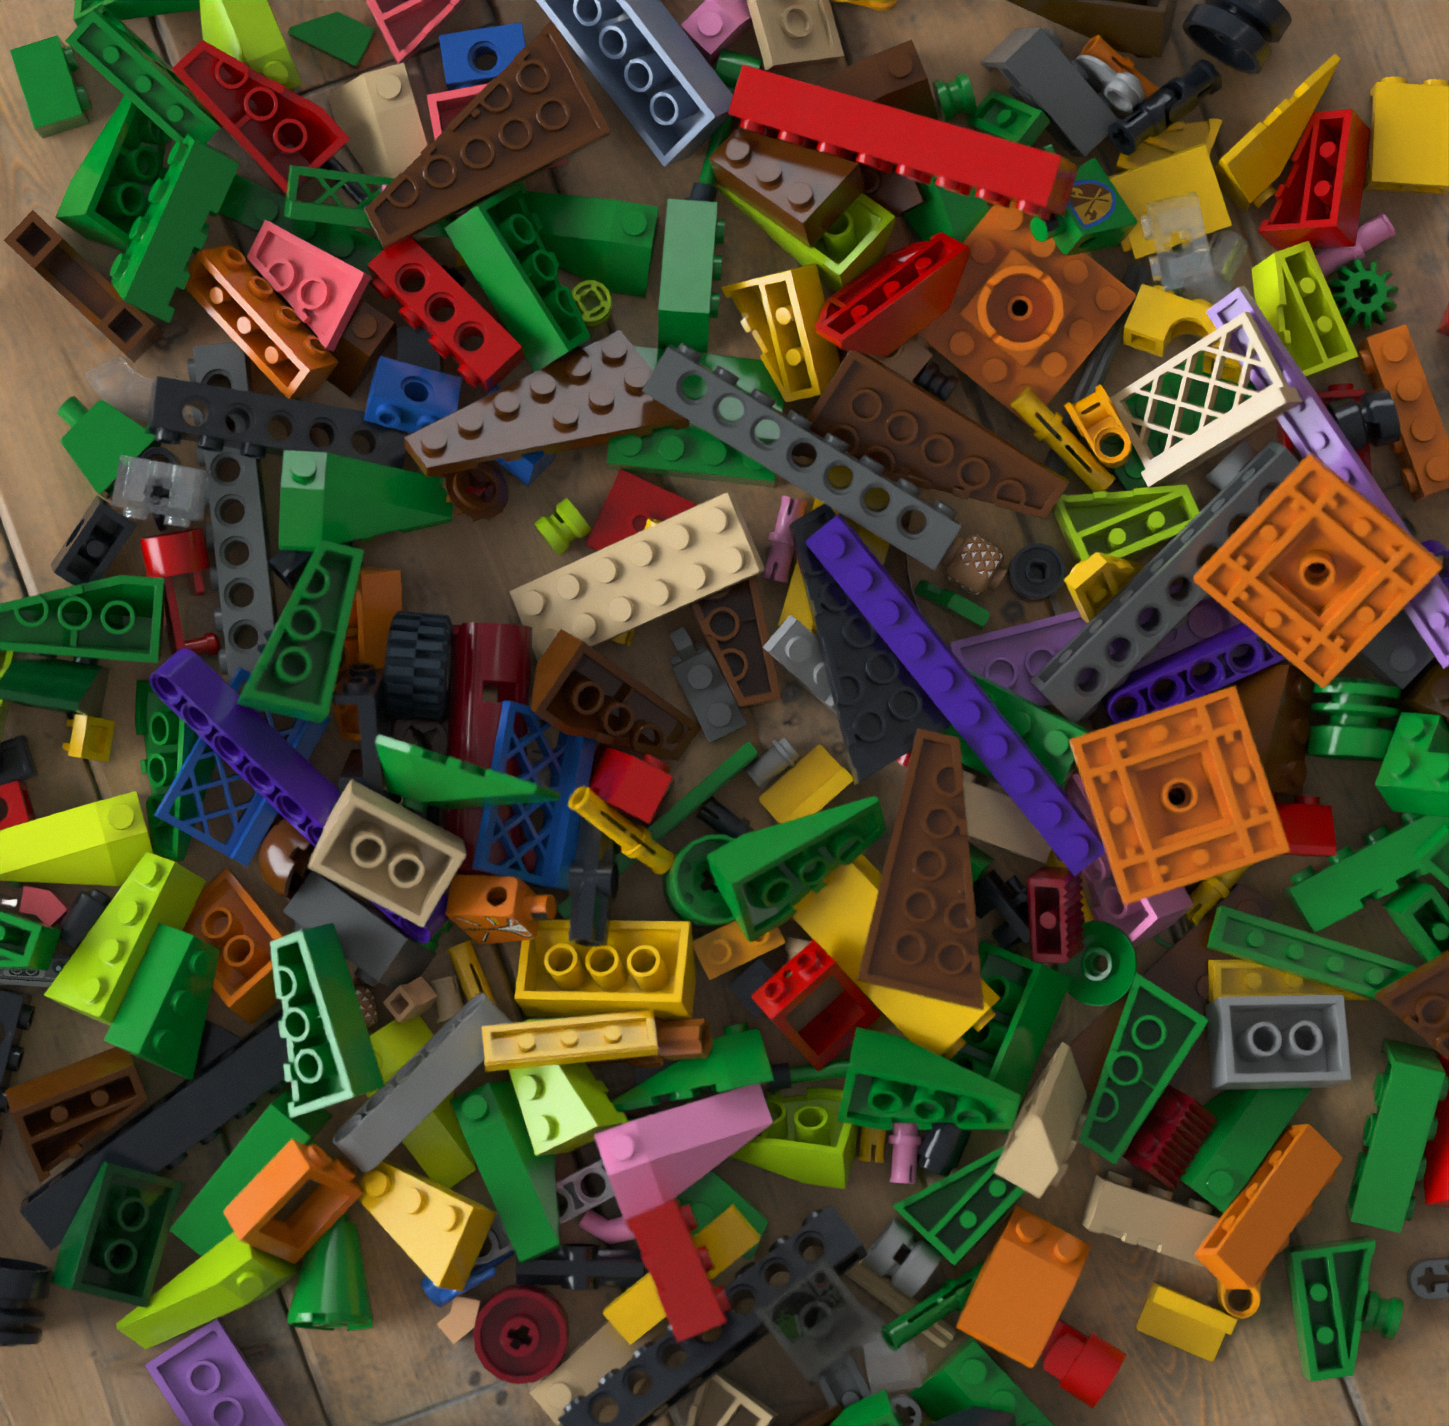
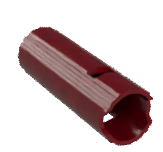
M465 622L462 625H453L447 736L448 757L489 770L491 769L503 701H513L529 706L532 627L516 624ZM483 685L497 686V702H482ZM515 714L513 731L518 740L528 733V725L522 715ZM528 744L523 748L526 756ZM513 755L506 762L505 772L508 776L516 778L523 772ZM511 805L498 806L497 813L502 823H505L515 815ZM483 807L444 810L443 829L462 838L465 845L466 856L457 869L456 875L498 876L472 869ZM518 823L507 832L516 849L523 844L524 831L520 823ZM499 839L491 844L488 860L489 863L497 865L507 857Z

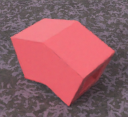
M24 886L19 912L37 915L45 925L55 927L70 908L54 890Z

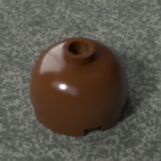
M283 819L277 824H271L260 844L258 868L265 882L276 893L291 901L313 870L309 868V862L315 847L286 819Z

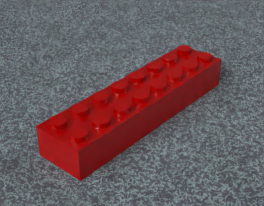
M742 65L728 111L729 115L741 120L739 128L774 139L776 134L779 133L777 139L814 150L815 144H818L816 150L850 161L853 160L855 155L857 156L856 162L891 174L892 168L896 167V174L926 185H930L932 178L936 179L935 185L959 195L969 197L971 190H975V197L1000 207L1009 209L1011 201L1016 202V209L1045 220L1050 219L1051 213L1064 216L1079 166L1053 153L746 65Z

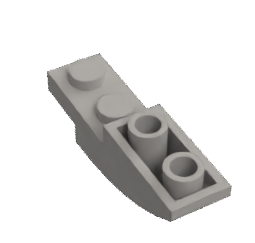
M790 615L763 648L784 666L783 668L837 715L818 638L801 622Z

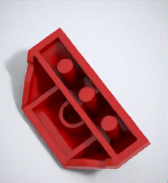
M940 232L931 236L930 241L913 243L887 254L825 300L819 315V321H816L814 326L816 333L845 350L883 357L888 356L949 310L970 256L969 247Z

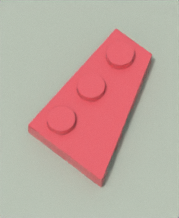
M265 220L247 255L248 260L274 290L280 293L293 307L294 313L318 336L317 339L326 349L334 352L372 276L278 225Z

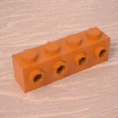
M227 244L198 252L189 266L188 273L191 275L185 287L188 292L286 398L293 399L317 392L339 361L317 339L318 337L302 323L300 318L294 313V310L288 307L276 295L273 287L267 280L260 277L251 268L239 250Z
M1404 324L1365 338L1357 346L1359 350L1357 352V359L1363 374L1368 375L1373 390L1386 388L1395 403L1401 435L1398 442L1388 445L1393 454H1397L1402 467L1400 475L1407 493L1412 494L1414 502L1448 491L1449 439L1407 325Z
M1310 1124L1286 1126L1249 1181L1225 1210L1194 1256L1228 1289H1252L1265 1278L1267 1274L1266 1267L1273 1257L1288 1245L1290 1241L1289 1235L1294 1227L1311 1212L1313 1208L1312 1202L1320 1190L1327 1187L1333 1181L1336 1175L1335 1169L1343 1157Z

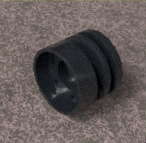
M0 1257L1 1347L32 1345L41 1342L43 1331L38 1327L24 1323H40L45 1321L46 1314L43 1311L27 1306L28 1301L48 1298L52 1277L51 1267L25 1260Z

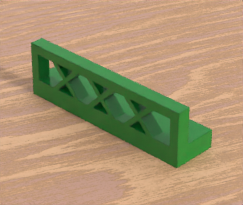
M100 4L94 8L65 40L175 142H183L188 133L207 143L221 129L222 126L171 70L172 67L105 5Z
M290 165L284 216L290 219L373 229L363 207L381 193L382 184L388 186L395 178ZM299 175L316 177L326 191L313 202L296 200ZM323 178L339 181L330 187ZM348 181L357 182L367 195L366 198L354 207L344 206L334 193ZM366 184H374L381 186L378 187L375 191L371 192L370 189L366 186ZM330 196L337 205L321 202ZM454 215L418 234L450 238L444 227L455 221Z

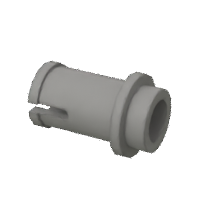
M782 738L779 742L774 739L772 741L774 746L752 764L744 768L761 789L789 765L792 768L796 766L794 761L800 756L785 738Z

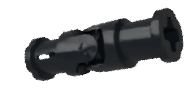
M1200 59L1191 66V70L1184 76L1172 78L1152 95L1145 98L1142 103L1135 105L1133 113L1125 119H1118L1109 125L1108 135L1111 142L1122 154L1131 155L1139 149V145L1147 138L1159 136L1176 121L1193 111L1197 107L1198 101L1207 94L1213 95L1222 88L1220 73L1208 60Z

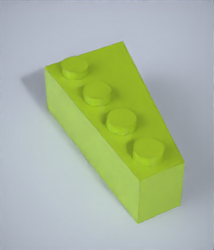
M146 852L44 996L76 1013L111 1026L158 924L161 923L182 931L206 880L174 861Z

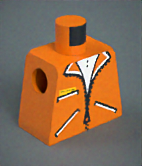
M454 875L451 879L446 915L479 945L533 940L537 936L539 921L554 919L556 915V901L551 894L537 895L517 877Z

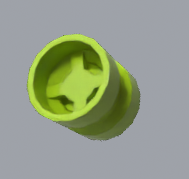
M595 280L583 281L573 288L571 293L586 327L598 328L603 326L612 314V301L609 290L602 283Z
M565 498L556 505V511L553 514L542 516L533 523L558 556L569 549L570 542L576 537L583 538L592 531L591 527L568 498Z

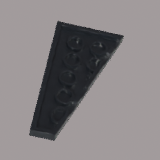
M824 503L792 522L789 528L854 784L857 785L910 752L913 748L917 728L940 733L952 724L805 543L806 540L836 516L833 509Z

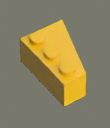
M816 263L722 286L721 289L726 298H732L741 313L743 320L740 322L746 333H752L763 352L760 358L785 402L821 395L840 366V360L836 345L817 334L814 328L816 321H819V315L825 302Z
M383 1159L376 1167L364 1172L359 1183L364 1192L358 1198L361 1204L438 1288L462 1292L497 1212L395 1161Z

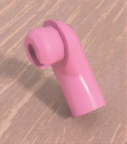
M592 1209L587 1210L578 1225L603 1242L611 1245L636 1238L634 1233L630 1232L623 1216L608 1220Z

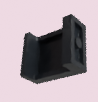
M369 663L355 664L350 666L349 669L344 670L332 695L333 704H356L358 706L361 749L351 750L339 775L340 794L344 792L350 780L376 793H383L386 786L375 743L378 735L393 739L391 717L388 716L384 702L385 668H375V665Z

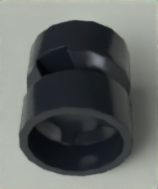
M1386 388L1362 394L1359 402H1355L1349 397L1326 404L1327 410L1355 452L1363 451L1367 443L1374 447H1379L1400 440L1398 413L1393 398Z
M1042 543L1030 544L1022 548L1010 561L1006 572L1007 585L1011 593L1019 600L1028 603L1042 602L1050 598L1063 584L1066 575L1065 563L1060 553L1053 547Z

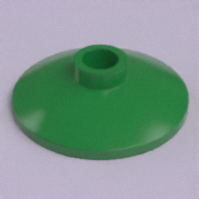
M1102 921L1083 923L1081 926L1085 931L1082 935L1085 937V940L1082 943L1086 947L1067 963H1057L1058 972L1072 978L1067 992L1077 1001L1090 1006L1110 1005L1124 997L1131 989L1138 967L1136 951L1129 937L1117 926ZM1102 956H1105L1108 960V967L1105 971H1102L1098 965L1099 959Z

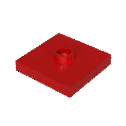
M620 469L585 546L599 551L643 531L648 518L663 522L696 507L697 504Z

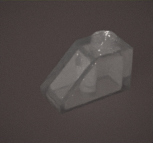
M856 1305L871 1395L885 1388L887 1392L922 1387L920 1375L928 1374L924 1348L916 1349L912 1339L901 1346L899 1350H891L884 1342L880 1333L881 1327L890 1322L867 1305Z

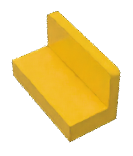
M817 745L795 767L791 768L759 797V802L781 824L818 813L853 781V777L844 767L837 763L822 745Z
M1153 1281L1135 1327L1144 1334L1212 1362L1216 1358L1225 1334L1232 1335L1238 1319L1220 1309Z

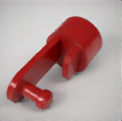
M203 528L187 529L141 538L140 543L147 577L165 578L164 618L171 655L181 648L189 649L197 655L206 653L209 656L217 655L220 650V642L218 636L213 632L205 633L204 637L183 639L172 576L186 573L191 595H204L205 590L201 570L210 568Z
M1058 1318L1039 1357L1044 1359V1370L1060 1380L1058 1387L1093 1409L1118 1373L1127 1354L1095 1333L1091 1332L1089 1336H1086L1067 1322Z

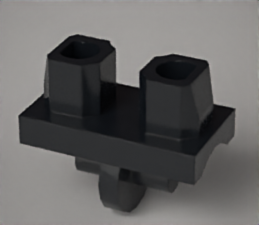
M993 869L976 885L978 888L973 893L975 916L982 919L996 908L1005 921L992 931V934L1002 948L1006 950L1022 940L1025 944L1030 941L1028 885L1025 887L1016 875L1004 882Z

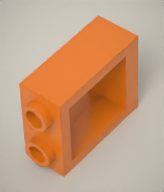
M291 1139L225 1208L223 1213L240 1241L296 1264L364 1192L355 1179L357 1171L346 1159L342 1157L332 1158L315 1144L307 1146ZM309 1178L321 1183L285 1222L273 1217Z

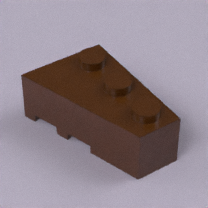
M736 128L709 157L718 184L810 249L865 190L859 163L740 128Z

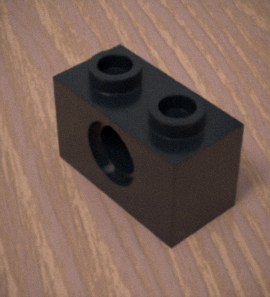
M97 495L50 564L53 572L74 586L100 580L137 526L134 519Z

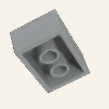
M1344 995L1220 997L1205 1005L1206 1018L1209 1020L1207 1023L1212 1090L1336 1087L1351 1080Z

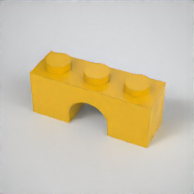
M1142 284L1124 326L1123 344L1163 358L1168 344L1175 337L1190 334L1203 339L1217 330L1206 313L1214 305L1202 299L1189 300L1177 296L1174 291L1161 285L1151 287ZM1220 341L1214 344L1213 347L1219 348ZM1205 351L1203 372L1212 375L1217 354ZM1226 357L1221 378L1239 384L1243 369L1239 361Z

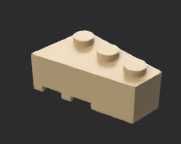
M1113 1171L1108 1172L1107 1178L1099 1175L1095 1176L1080 1221L1089 1231L1099 1234L1102 1232L1120 1238L1124 1242L1133 1245L1138 1244L1155 1250L1158 1253L1206 1268L1194 1254L1220 1219V1217L1212 1214L1214 1206L1189 1198L1187 1205L1171 1200L1173 1192L1150 1184L1147 1192L1131 1186L1132 1178Z

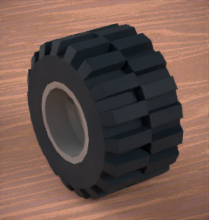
M397 611L394 615L388 633L384 670V702L389 717L442 720L447 711L450 692L453 624L449 615Z

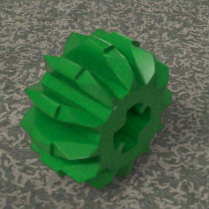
M1356 259L1352 263V270L1342 265L1337 270L1340 279L1331 278L1328 282V287L1336 292L1332 296L1336 305H1339L1338 310L1341 317L1344 314L1348 316L1345 326L1349 330L1356 325L1358 320L1363 331H1369L1372 328V320L1379 325H1383L1387 321L1385 312H1393L1397 307V304L1388 297L1396 295L1399 292L1398 287L1394 285L1386 286L1385 284L1391 278L1392 273L1388 270L1381 276L1376 274L1379 268L1377 261H1372L1365 271L1362 260ZM1359 287L1364 288L1362 293L1368 291L1370 294V298L1364 304L1360 303L1361 297L1357 300L1353 294Z

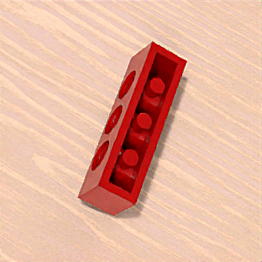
M412 237L387 250L381 251L368 264L373 278L369 283L373 289L386 301L392 297L402 307L399 310L400 315L412 328L416 330L419 326H422L431 335L428 339L430 345L443 358L451 355L461 365L457 371L472 387L475 388L480 384L489 393L525 359L522 346ZM411 279H421L425 282L424 287L415 293H410L403 289L404 285ZM443 307L454 311L452 318L445 322H438L432 318L435 311ZM477 336L484 340L483 345L478 350L467 351L462 348V343L469 337Z

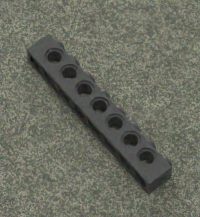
M235 342L193 346L194 358L187 360L190 382L213 385L217 380L228 379L231 382V389L253 392L250 358ZM192 407L195 425H202L204 421L203 414L196 407ZM237 414L226 415L225 420L235 422V433L245 432L246 425L241 416ZM197 442L198 463L200 467L206 466L207 483H201L202 502L204 508H210L212 524L205 526L206 541L209 550L215 549L216 566H210V580L212 590L219 591L221 604L220 608H215L214 610L215 625L218 633H224L225 649L219 650V663L222 675L228 674L229 681H231L238 667L252 673L255 668V662H258L261 656L257 646L267 643L264 636L265 631L273 630L275 623L278 622L274 575L269 562L272 557L261 459L241 456L240 449L224 447L222 452L206 451L199 449ZM230 461L238 462L240 474L237 479L232 482L222 481L220 478L222 466ZM232 503H242L245 508L243 519L235 524L227 523L224 517L226 508ZM238 544L247 545L249 548L248 560L239 566L232 565L229 560L230 550ZM244 585L251 586L254 591L253 601L246 607H237L233 600L235 591ZM247 627L256 628L259 635L257 644L251 649H242L238 643L239 633Z
M681 343L678 349L671 344L668 346L642 392L933 570L936 569L962 527L961 522L955 519L958 514L955 509L936 499L933 505L919 497L922 491L919 487L902 477L899 478L897 483L882 474L885 470L883 465L866 455H863L861 460L846 452L849 445L831 433L827 432L824 438L810 430L813 423L797 412L791 410L788 415H785L775 409L773 405L776 400L763 391L754 387L752 392L749 393L736 384L740 378L719 365H717L714 371L700 363L703 355L686 344ZM699 375L705 380L707 391L703 396L693 398L685 393L683 381L687 376ZM728 397L738 399L744 408L743 415L736 420L724 418L719 410L720 402ZM763 420L776 422L780 428V436L773 442L760 440L756 434V426L759 422ZM801 442L812 444L817 452L816 459L806 465L796 462L792 456V449L795 445ZM836 465L848 466L853 472L852 481L843 487L832 484L828 477L832 467ZM874 487L885 489L890 496L887 505L880 509L868 506L865 501V494L868 490ZM916 509L925 515L926 522L921 529L910 531L904 528L901 518L908 510Z
M1272 440L1030 682L1069 721L1076 724L1080 719L1084 720L1090 717L1098 708V701L1109 690H1115L1127 680L1129 671L1140 660H1145L1153 655L1160 645L1159 641L1170 630H1175L1182 626L1190 616L1189 611L1201 599L1205 600L1211 597L1194 582V575L1204 565L1200 564L1199 561L1202 551L1213 546L1214 555L1233 535L1230 532L1232 522L1240 516H1244L1245 522L1262 504L1261 495L1263 491L1269 486H1274L1276 490L1296 469L1300 462L1287 448ZM1178 577H1183L1181 589L1174 594H1169L1171 582ZM1148 607H1153V615L1150 620L1139 624L1138 618L1140 613ZM1122 637L1123 644L1121 648L1113 654H1108V646L1111 641ZM1086 668H1093L1091 678L1085 683L1077 684L1080 672Z

